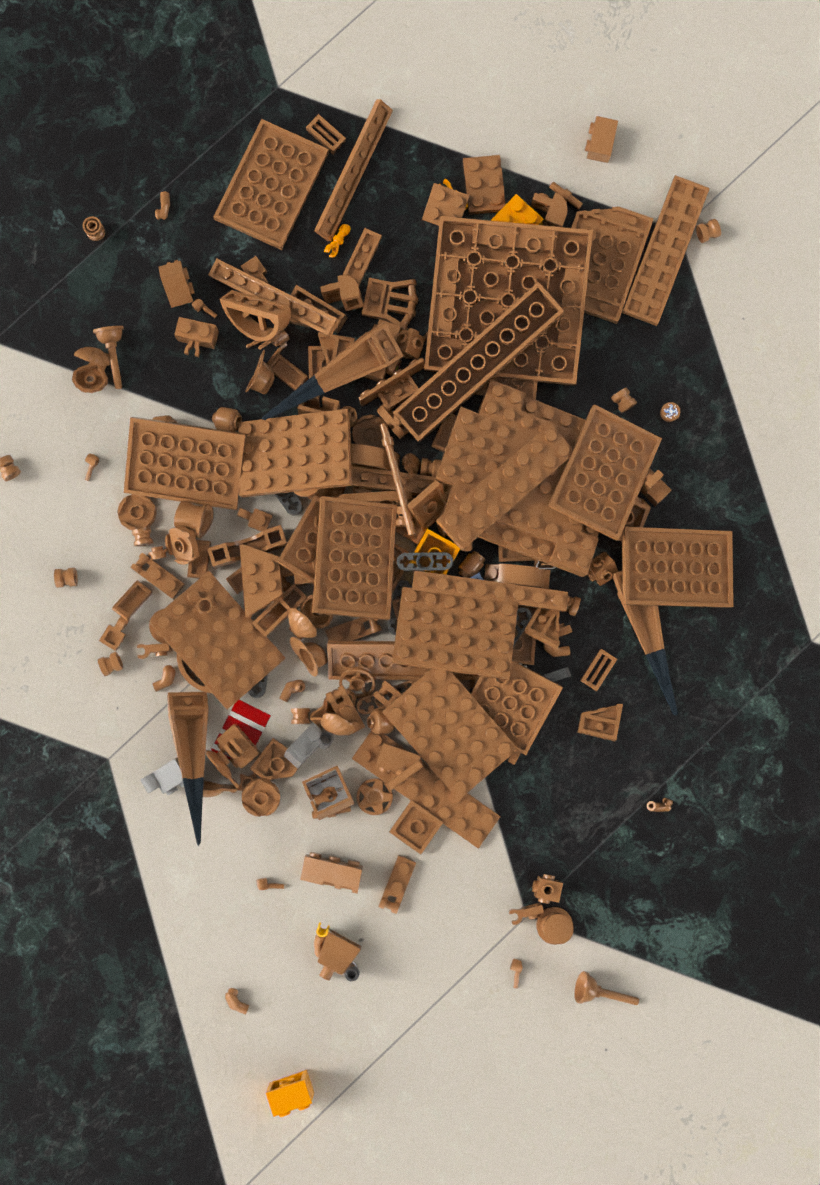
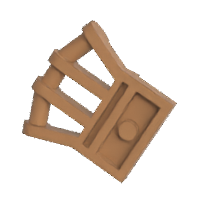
M369 278L362 316L385 320L401 326V330H407V325L416 315L415 306L419 300L415 289L417 285L416 280L389 282ZM407 287L409 295L392 292V289ZM390 299L408 302V307L389 305ZM387 312L404 314L405 316L399 322L388 315Z

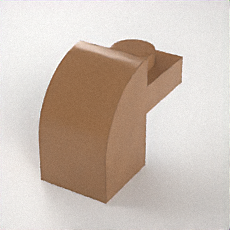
M556 192L553 199L544 193H535L531 207L547 212L543 226L563 227L567 215V204L564 198Z
M338 276V282L320 287L322 296L327 304L342 300L346 311L364 307L359 286L356 280L350 276Z
M649 469L640 491L656 507L671 492V489L661 480L664 475L659 470L654 473Z

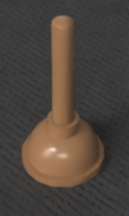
M108 326L93 330V334H96L97 339L105 344L106 349H108L115 389H121L122 381L116 347L117 342L122 337L124 327Z
M581 972L577 978L574 998L579 1004L592 1001L595 997L599 998L600 996L632 1005L639 1004L638 997L603 989L588 972Z

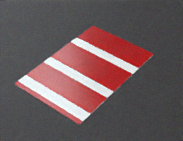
M238 700L233 705L217 738L233 724H237L256 746L271 715ZM215 740L211 751L216 753L220 751L217 746L219 744L217 740ZM226 752L224 755L230 760L231 757Z

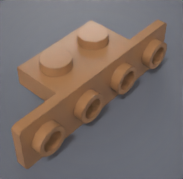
M424 359L413 360L405 369L397 370L389 379H383L373 389H367L362 392L359 397L361 406L368 404L377 397L390 410L405 402L419 389L411 376L424 368Z

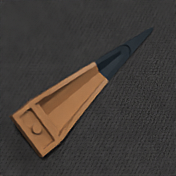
M383 322L371 331L363 334L265 414L262 420L269 419L339 386L388 367L402 358L404 355L387 324Z
M620 571L613 574V579L618 590L617 595L623 605V573ZM623 605L673 715L677 716L678 712L668 670L658 606Z
M168 692L169 722L196 843L199 846L201 843L204 768L209 711L207 692Z

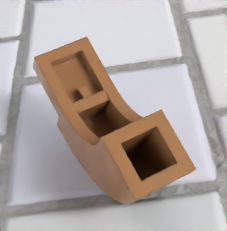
M486 564L484 580L549 589L551 570L513 564Z

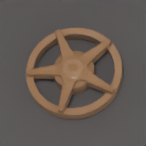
M350 668L340 676L339 686L343 685L342 680L345 679L350 682L348 690H361L363 692L362 694L354 693L356 698L366 697L375 689L376 682L373 674L364 668ZM357 672V674L352 677L347 676V674ZM360 672L366 674L369 678H363L360 676ZM372 682V687L366 691L364 688L365 683Z

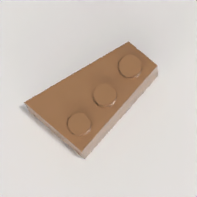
M298 285L295 286L291 293V296L339 319L340 321L333 333L338 334L348 318L344 313ZM290 317L289 323L309 327Z
M315 852L305 855L300 880L319 885L335 886L334 888L340 890L341 888L350 889L352 893L358 894L363 866L359 865V861L348 860V863L340 861L341 858L329 856V859L322 858V854Z

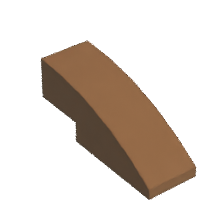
M295 584L283 594L284 596L274 601L252 622L264 637L268 636L288 618L290 609H298L307 598Z

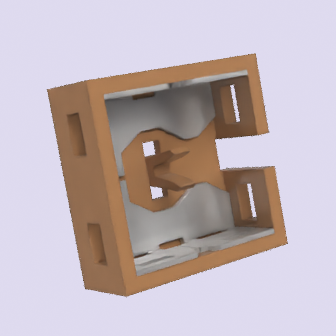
M338 766L302 781L307 796L310 800L314 799L315 803L313 801H310L318 820L355 804Z

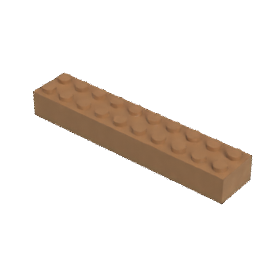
M538 282L393 411V414L420 443L564 314V310Z

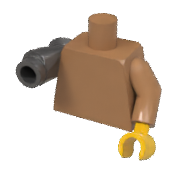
M319 922L314 939L315 955L319 958L318 963L324 966L319 976L330 981L334 972L340 975L344 973L348 981H356L360 971L353 960L360 952L362 946L329 929V925L326 929H323L320 926L321 922Z

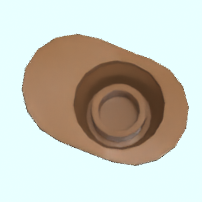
M263 350L259 358L255 373L245 392L251 389L266 394L273 384V370L263 361L265 350Z
M296 637L290 638L293 651L304 663L309 673L316 677L318 669L328 663V657L323 648L316 643L303 644Z

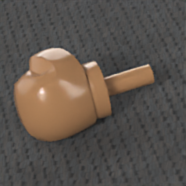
M412 453L406 454L402 458V464L409 473V477L412 478L413 474H417L420 471L421 462Z

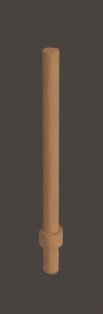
M382 423L379 425L383 437L381 441L383 448H386L408 535H415V527L411 512L407 506L408 501L393 448V437H390L387 423Z

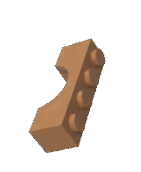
M279 525L263 530L252 537L235 542H225L207 548L212 566L218 569L241 561L239 544L268 553L284 548L288 542L283 527Z

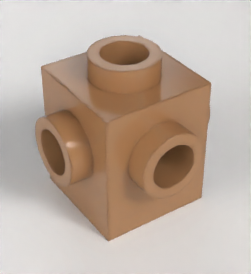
M412 328L400 330L396 343L404 355L403 358L419 359L425 338L419 335V331Z
M604 551L592 559L587 575L592 582L596 581L601 586L613 579V574L617 573L618 569L614 560Z
M543 874V877L538 876L537 880H534L532 892H535L534 896L539 898V902L550 904V901L559 903L563 882L555 880L553 875Z

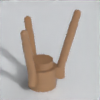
M282 330L275 337L258 347L261 350L270 343H273L276 347L280 346L266 363L268 366L288 346L286 342L290 338L285 330ZM255 340L247 344L246 348H250L262 341Z

